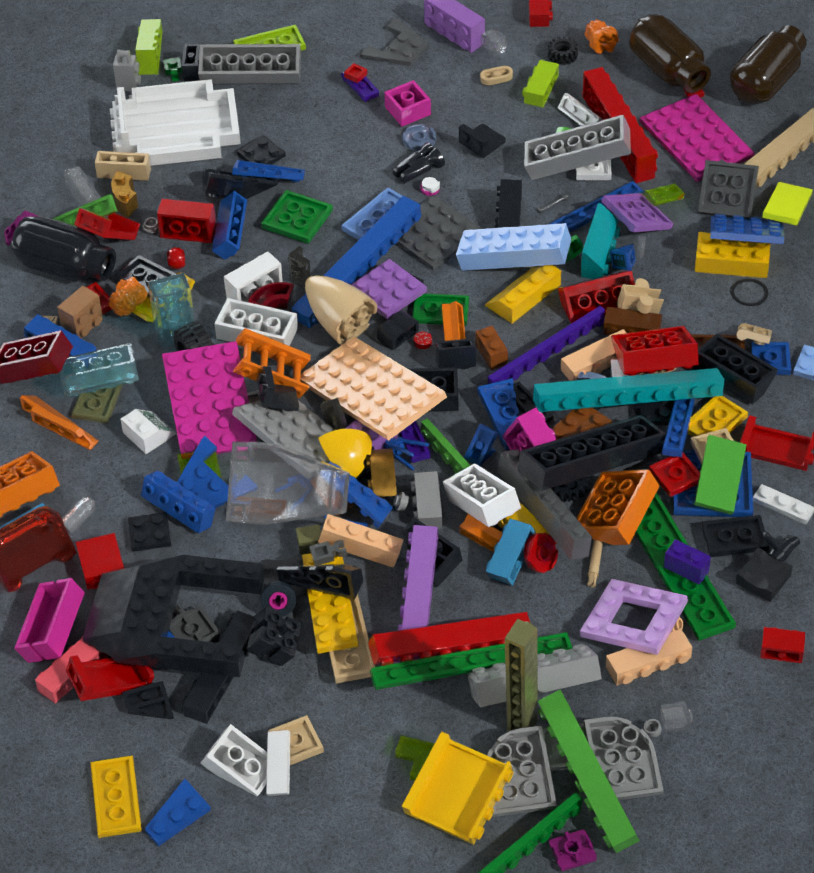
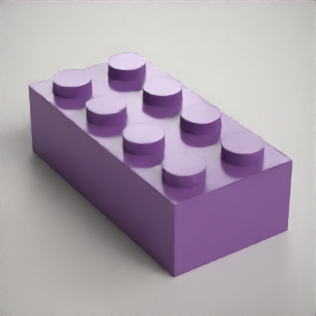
M424 0V21L428 27L433 28L440 35H444L451 42H455L462 49H466L470 53L485 44V19L456 0Z

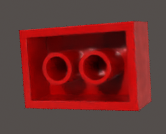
M171 199L161 200L157 211L160 238L203 243L213 242L216 229L214 204Z

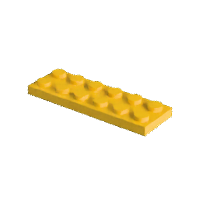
M311 553L302 555L303 566L314 565ZM334 556V561L321 565L344 564L343 557ZM307 589L318 654L359 647L350 598Z

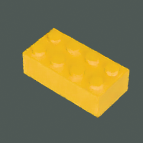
M698 232L695 272L767 278L770 243L710 239V233Z

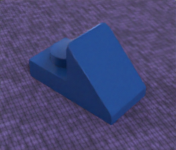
M479 424L464 459L472 464L475 463L481 466L496 451L491 447L498 432L483 424Z

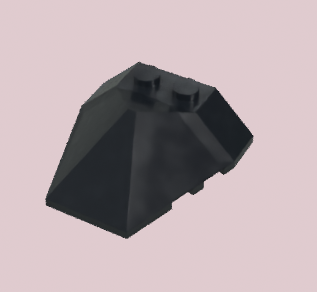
M203 168L202 190L209 197L219 198V195L228 196L231 192L235 191L245 199H248L278 185V181L274 178L232 175V173L222 170Z

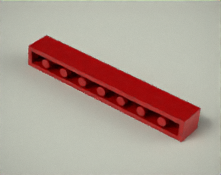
M522 612L373 634L368 641L373 664L384 666L394 662H406L413 659H423L505 644V637L517 619L524 622H530L528 613Z

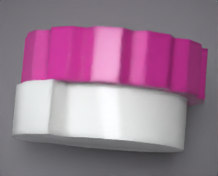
M433 177L423 179L420 186L422 194L426 196L436 195L440 189V181L437 182Z

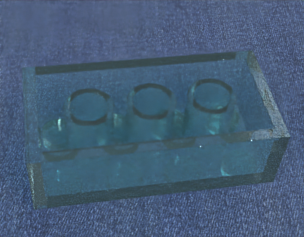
M184 272L148 282L154 328L161 348L173 345V332L194 321L191 290Z

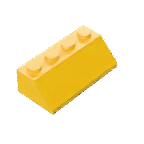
M553 265L533 266L488 301L485 306L513 324L561 285V270Z

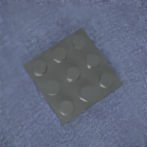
M706 160L698 213L724 214L728 217L740 215L745 219H751L759 166Z

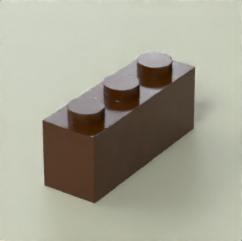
M607 307L603 334L610 336L622 329L626 333L661 329L662 314H644L635 310Z

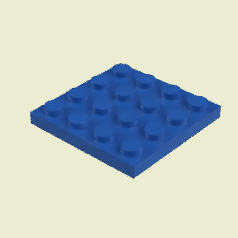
M715 214V216H711L710 239L784 244L783 222L770 219L761 220V217L744 219L740 215H734L731 218L726 217L724 214Z
M683 450V453L700 472L702 464L695 451ZM745 452L735 509L732 515L694 505L698 485L673 496V515L753 516L751 452Z

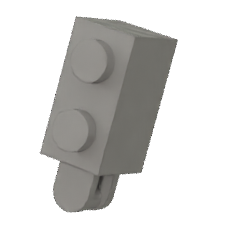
M117 50L113 63L116 89L124 87L125 91H132V88L141 85V75H138L139 62L136 61V55L130 54V50Z

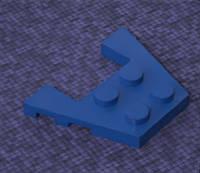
M204 436L178 479L179 485L192 491L215 508L224 505L236 496H242L250 491H255L257 485L247 475L242 476L234 485L229 487L204 463L217 450V447Z

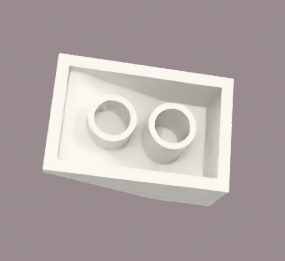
M230 724L203 758L201 764L220 778L258 796L267 784V752Z

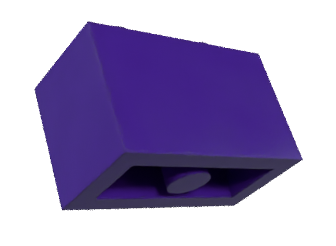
M675 539L665 552L664 568L700 585L709 572L711 556Z

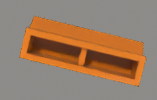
M457 301L450 304H442L444 340L466 339L463 305Z
M467 514L464 522L459 526L460 534L493 552L495 545L502 537V531L493 526H486L470 514Z

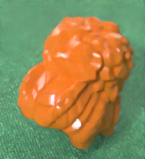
M597 19L590 21L586 25L584 35L589 40V46L595 53L602 54L604 51L612 53L619 41L617 30L612 26H607L604 21Z
M135 277L127 280L121 279L116 285L115 292L111 294L109 306L116 315L121 317L123 315H130L135 311L136 306L144 303L147 298V291L144 285L140 284Z

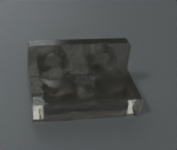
M298 246L288 255L289 281L305 289V282L310 277V260L303 257V248Z
M338 398L320 404L325 424L331 427L335 426L336 430L345 429L348 426Z

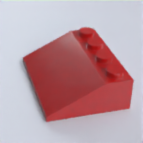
M685 326L611 335L618 363L624 375L633 376L640 372L654 373L656 370L671 371L678 367L692 368L693 365H699L698 343Z

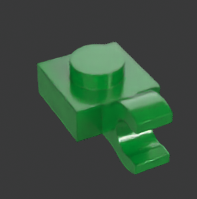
M180 57L163 60L166 75L171 74L173 82L179 81L178 73H182Z

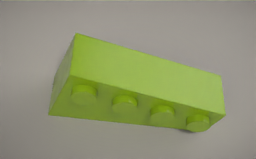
M161 19L141 20V24L138 26L135 52L136 61L139 62V75L159 74L163 32Z

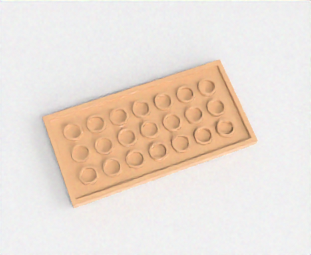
M355 336L305 370L300 378V382L309 385L311 391L388 441L447 398L445 391Z

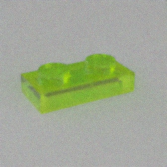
M674 183L646 190L645 197L654 206L681 200L684 198L685 193Z

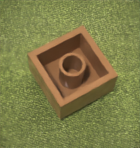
M84 286L80 287L57 307L61 326L80 338L87 336L89 331L95 326L100 325L103 320L99 295Z

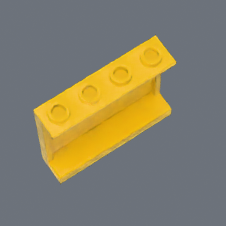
M441 731L402 805L403 811L407 815L474 845L476 840H480L484 833L483 826L486 820L489 821L494 813L493 807L496 801L499 802L501 800L505 783H509L512 779L514 771H512L511 762L502 763L451 740L448 734Z

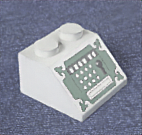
M135 409L121 418L123 433L145 454L176 435V432L152 411Z

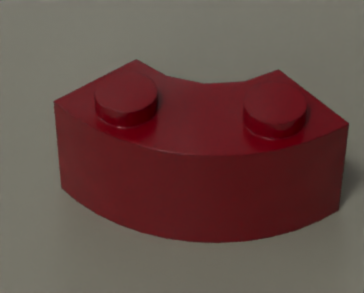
M274 282L264 285L251 295L248 302L275 309H287L293 295L294 284Z

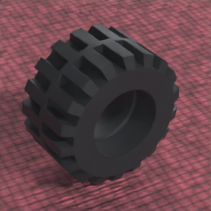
M193 321L173 332L174 345L177 351L213 345L209 334L197 321Z

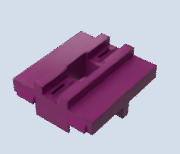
M584 829L570 834L567 831L565 835L549 840V845L561 872L597 860L592 843ZM577 848L576 852H569V849Z

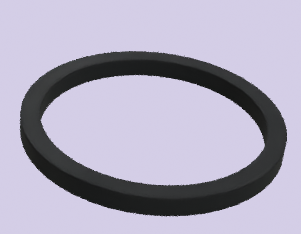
M755 279L739 280L733 285L731 291L733 298L738 303L746 306L760 305L768 298L766 285ZM755 282L765 289L766 295L759 302L746 303L735 296L734 290L740 283Z

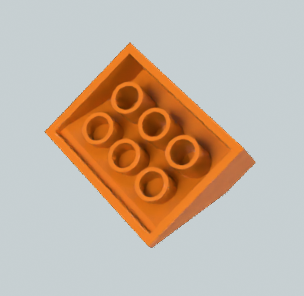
M33 451L0 466V518L4 513L17 510L22 504L33 502L38 496L44 493H51L56 487L60 486L53 466Z
M649 470L601 472L576 519L592 536V539L611 545H629L659 488V484Z

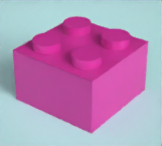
M414 80L384 92L385 108L401 126L431 115V99Z

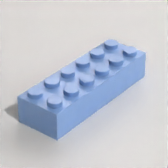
M566 223L464 230L456 256L462 271L565 264L571 237Z

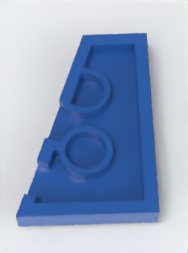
M184 779L145 827V831L156 845L160 846L208 813L211 807L193 786Z

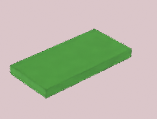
M708 435L694 505L730 515L734 513L747 444Z

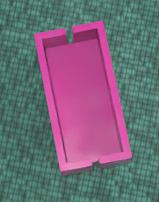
M72 578L57 580L56 583L54 581L39 583L14 648L28 663L43 661V659L61 658L85 593Z

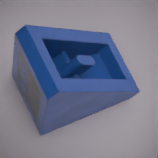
M634 244L610 250L612 268L632 270L636 262Z

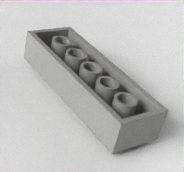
M300 44L200 45L199 79L200 81L212 79V84L300 83Z
M624 115L525 141L524 167L530 178L535 180L631 154L630 127Z
M584 644L575 645L573 649L569 650L557 649L548 655L544 653L537 654L538 694L602 679L598 655ZM496 663L493 667L487 669L478 667L473 669V672L467 673L471 696L480 707L506 702L505 663Z

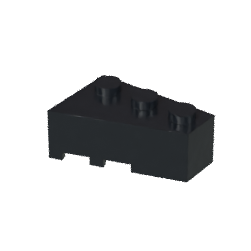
M501 179L500 186H497V196H500V201H496V212H499V217H495V228L519 227L522 180Z
M416 518L402 530L404 542L410 551L411 544H408L409 532H413V525L427 526ZM438 534L433 581L436 588L463 561L460 548L440 534Z

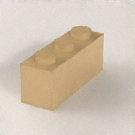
M97 152L95 160L97 178L113 179L115 173L121 171L132 176L133 180H149L151 172L149 153Z

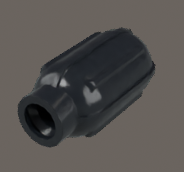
M45 216L23 218L15 229L11 242L14 254L26 267L72 282L91 278L106 281L110 277L116 262V251L113 248L101 245L94 233Z

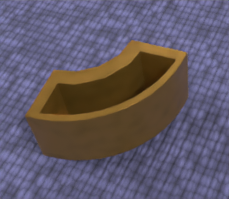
M117 171L111 184L113 199L117 210L129 218L138 208L133 178L128 174Z
M392 448L371 450L370 456H366V466L371 469L372 479L368 480V488L378 497L396 496Z

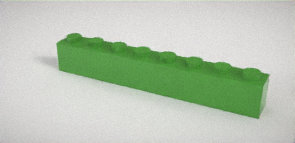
M561 689L539 700L538 703L541 708L538 709V712L543 721L548 720L550 726L547 729L552 739L557 738L559 744L556 747L560 755H566L568 762L565 764L571 775L575 773L578 780L574 782L579 792H585L587 798L584 801L589 811L594 810L597 815L593 819L599 830L604 829L606 835L603 836V839L608 848L613 847L615 852L618 853L639 842L640 840Z

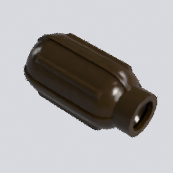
M650 14L638 19L630 34L629 46L632 52L661 80L672 87L681 86L688 93H695L701 90L708 83L711 76V69L704 63L705 58L701 48L670 19L663 15Z
M786 25L778 32L772 31L767 35H763L737 61L730 71L731 88L739 101L742 100L749 104L767 102L794 75L800 67L801 53L807 45L804 34L798 28Z

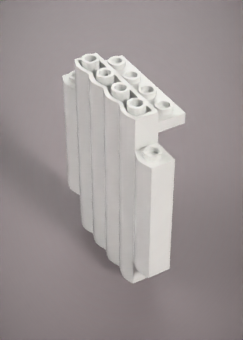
M212 79L132 88V95H129L128 100L125 98L124 87L117 88L118 95H114L115 101H112L113 108H110L111 119L114 118L111 120V128L115 130L112 131V140L116 141L113 143V152L149 153L150 164L153 166L222 158L220 146L241 144L234 89L213 90Z

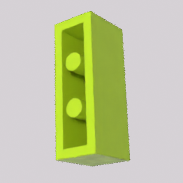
M539 60L537 66H534L532 77L529 76L527 87H524L522 91L525 104L544 107L559 76L558 63Z

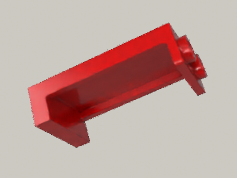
M79 208L74 223L75 226L103 238L135 240L140 227V223L119 214L113 213L108 215V218H105L83 208Z
M749 415L740 443L747 444L745 452H751V458L807 471L808 465H813L814 431L810 438L756 425L757 417Z
M78 655L70 656L66 672L81 701L120 695L124 691L149 685L154 680L152 668L117 663L112 658L81 663Z

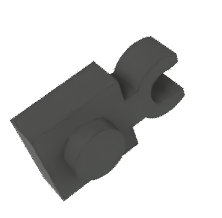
M343 540L336 541L333 545H330L329 541L309 546L314 565L334 561V556L344 557L347 555Z

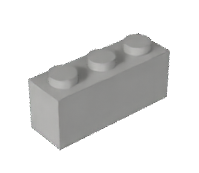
M438 472L414 473V481H411V493L415 492V496H412L413 508H417V511H413L414 518L427 526H435L441 529L442 511Z

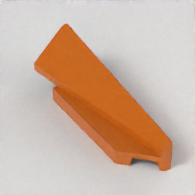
M22 395L20 397L22 409L31 413L33 422L88 450H91L99 442V440L37 396Z

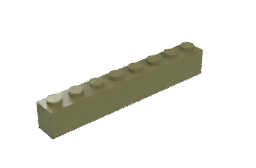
M517 619L505 637L507 731L534 727L538 721L537 627L530 622Z

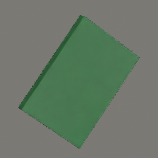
M423 294L414 300L412 317L419 321V324L443 325L442 304H450L457 301L463 305L464 326H467L469 296Z

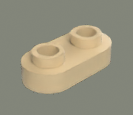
M509 66L490 68L480 73V81L484 85L508 82L513 78V70Z

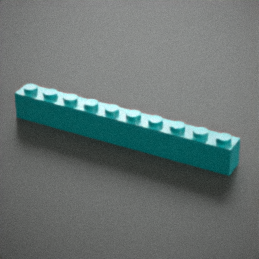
M717 368L541 383L534 384L533 402L539 412L723 396L724 378Z

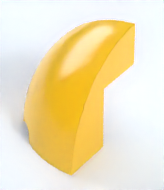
M339 429L328 432L318 438L326 456L333 464L339 465L344 472L355 478L362 472L365 467L363 462L366 455H370L372 450V440L369 434L357 429Z

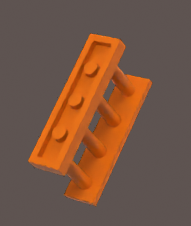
M244 328L236 338L237 345L244 347L243 359L234 368V373L257 382L258 374L262 373L263 366H267L268 358L277 361V371H272L274 384L294 387L298 398H301L309 389V385L300 382L301 370L310 361V354L247 328ZM251 351L261 354L260 365L251 362ZM284 364L293 367V379L284 375Z

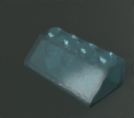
M131 343L68 357L62 370L59 372L65 397H75L82 393L96 392L100 389L113 388L117 385L131 384L139 381Z

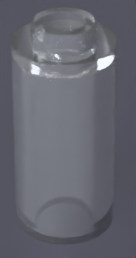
M81 497L56 524L58 531L69 538L72 537L96 511L95 502L89 497Z

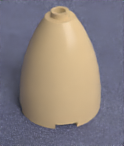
M310 276L305 282L307 299L314 315L337 343L342 345L354 336L357 338L368 328L370 317L377 312V303L367 294L344 281L327 276Z

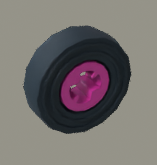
M283 581L270 582L261 591V608L264 609L266 606H269L281 612V617L286 616L295 607V591L289 584ZM277 595H280V597L283 598L280 600V603H276L275 600H272L276 599Z

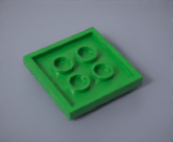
M285 190L263 220L261 226L262 229L309 244L333 211V205Z

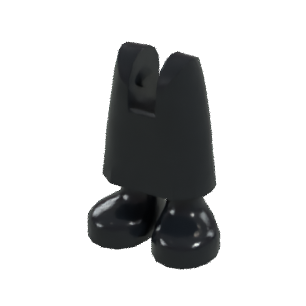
M425 143L421 146V150L418 152L414 151L393 169L392 173L395 177H400V181L405 184L430 171V164L432 163L437 168H442L445 166V160L437 148L433 149L430 143Z

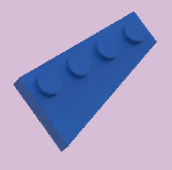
M513 378L479 386L477 389L478 395L496 432H498V437L505 450L510 448L502 435L515 419L519 417L516 394L513 388Z

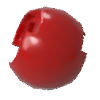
M174 247L167 251L168 267L173 270L182 269L185 266L184 250Z

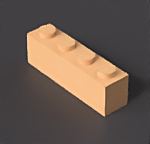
M622 329L612 335L624 334L626 332ZM611 335L561 358V371L570 381H576L580 372H584L585 375L586 372L600 374L604 369L611 367V360H618Z
M327 514L318 543L329 541V544L333 545L336 541L343 540L347 553L394 567L404 539Z
M682 629L670 632L658 655L626 648L607 655L606 668L616 686L622 683L628 684L633 679L641 676L647 677L652 672L663 671L671 665L687 662L692 655V646Z

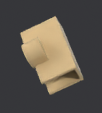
M639 278L636 280L635 285H622L617 300V307L640 311L644 314H659L664 299H659L661 289L649 288L648 282L645 279Z

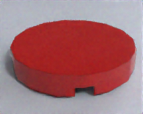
M535 533L529 537L525 544L524 559L527 566L534 572L545 573L550 571L557 562L558 549L555 546L557 543L549 534Z

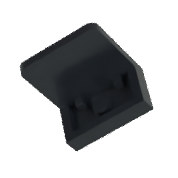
M465 124L459 126V143L482 158H485L506 142L504 136L485 124H480L474 129Z
M263 366L262 373H259L257 377L262 406L271 409L278 408L286 411H298L299 402L296 389L291 386L274 384L271 367Z

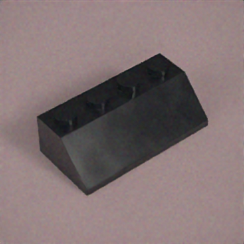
M719 334L714 335L698 348L699 365H693L692 367L694 370L717 368L724 378V388L752 405L765 394L778 372L777 368Z

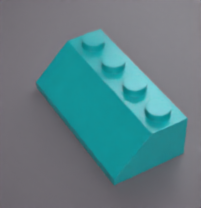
M600 203L597 205L582 251V278L595 279L608 274V262L611 263L610 250L616 249L617 240L615 238L620 236L621 228L618 227V219Z

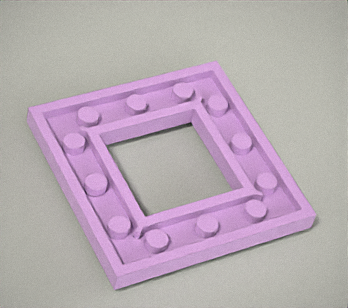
M611 579L581 628L580 635L583 638L658 655L688 602L687 595ZM623 602L657 609L646 631L611 623Z

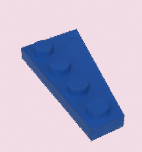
M237 160L233 167L232 175L290 179L293 182H300L305 177V170Z
M331 461L320 473L337 491H343L346 499L351 504L356 503L361 508L360 513L363 516L371 517L374 520L373 525L377 529L393 508L385 499L378 497L370 488L363 486L354 476L348 475L339 465L333 464Z

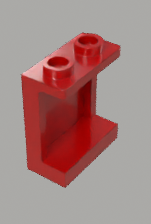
M115 533L76 542L87 590L98 589L103 573L124 568Z

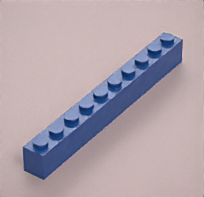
M403 195L324 276L344 281L350 285L365 276L366 272L376 265L377 261L399 241L400 237L407 233L415 222L420 220L422 215L420 204ZM305 294L291 309L293 313H297L298 322L311 328L319 321L314 315Z

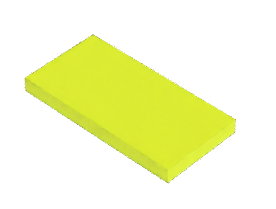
M778 182L762 217L797 226L812 196L813 189Z

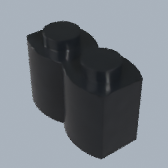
M404 311L395 313L390 320L378 326L377 339L394 350L419 331V321Z

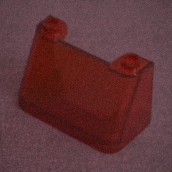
M42 506L0 529V582L7 592L19 590L23 584V577L52 560L67 562L73 555L77 554L59 512L48 506Z

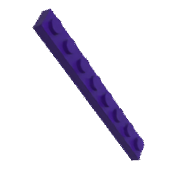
M601 306L597 307L489 375L488 384L512 378L513 380L518 379L521 374L532 370L538 363L545 362L549 356L559 353L562 348L568 344H573L582 335H587L593 328L600 327L605 320V309Z

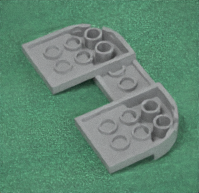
M619 717L584 720V723L579 724L618 800L663 794L655 748L650 737L643 729L640 730L631 724L632 721ZM534 726L509 731L499 737L489 750L487 756L505 764L507 761L511 762L512 771H514L511 781L509 783L506 782L503 787L504 793L499 802L496 801L493 807L494 813L492 817L557 808L551 771L568 769L565 764L568 762L566 755H560L556 747L559 742L556 737L552 739L547 728Z

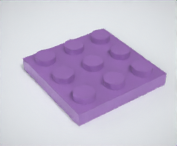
M642 193L605 195L601 201L609 211L617 216L619 221L628 227L629 231L634 233L669 230L674 224Z
M388 259L351 284L372 298L377 303V312L386 319L427 292V286L391 259Z

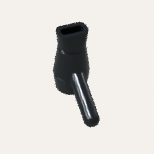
M769 532L762 534L763 539L772 547L768 555L780 562H784L800 544L797 536L787 535L784 540L778 543Z

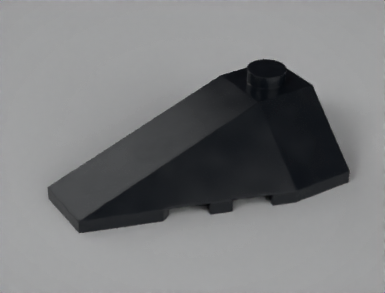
M330 564L280 566L277 568L279 581L350 599L356 598L363 583L362 569L353 565Z

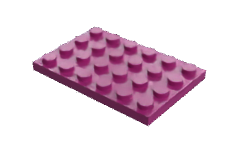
M697 94L640 117L639 120L696 182L703 180L706 160L720 161L722 159L728 163L740 164L755 156V153Z
M237 341L162 354L182 461L191 459L204 436L217 447V450L212 455L258 447L256 434L232 415L235 407L249 404L244 376L233 372L234 368L241 361Z

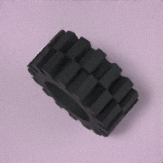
M563 36V39L557 37V40L554 38L549 42L548 57L553 63L557 62L559 65L560 63H563V65L568 63L569 65L577 59L578 44L575 43L574 39L571 41L570 37L566 39Z

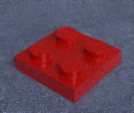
M682 453V457L670 456L649 466V471L670 497L698 485L700 472L684 453Z

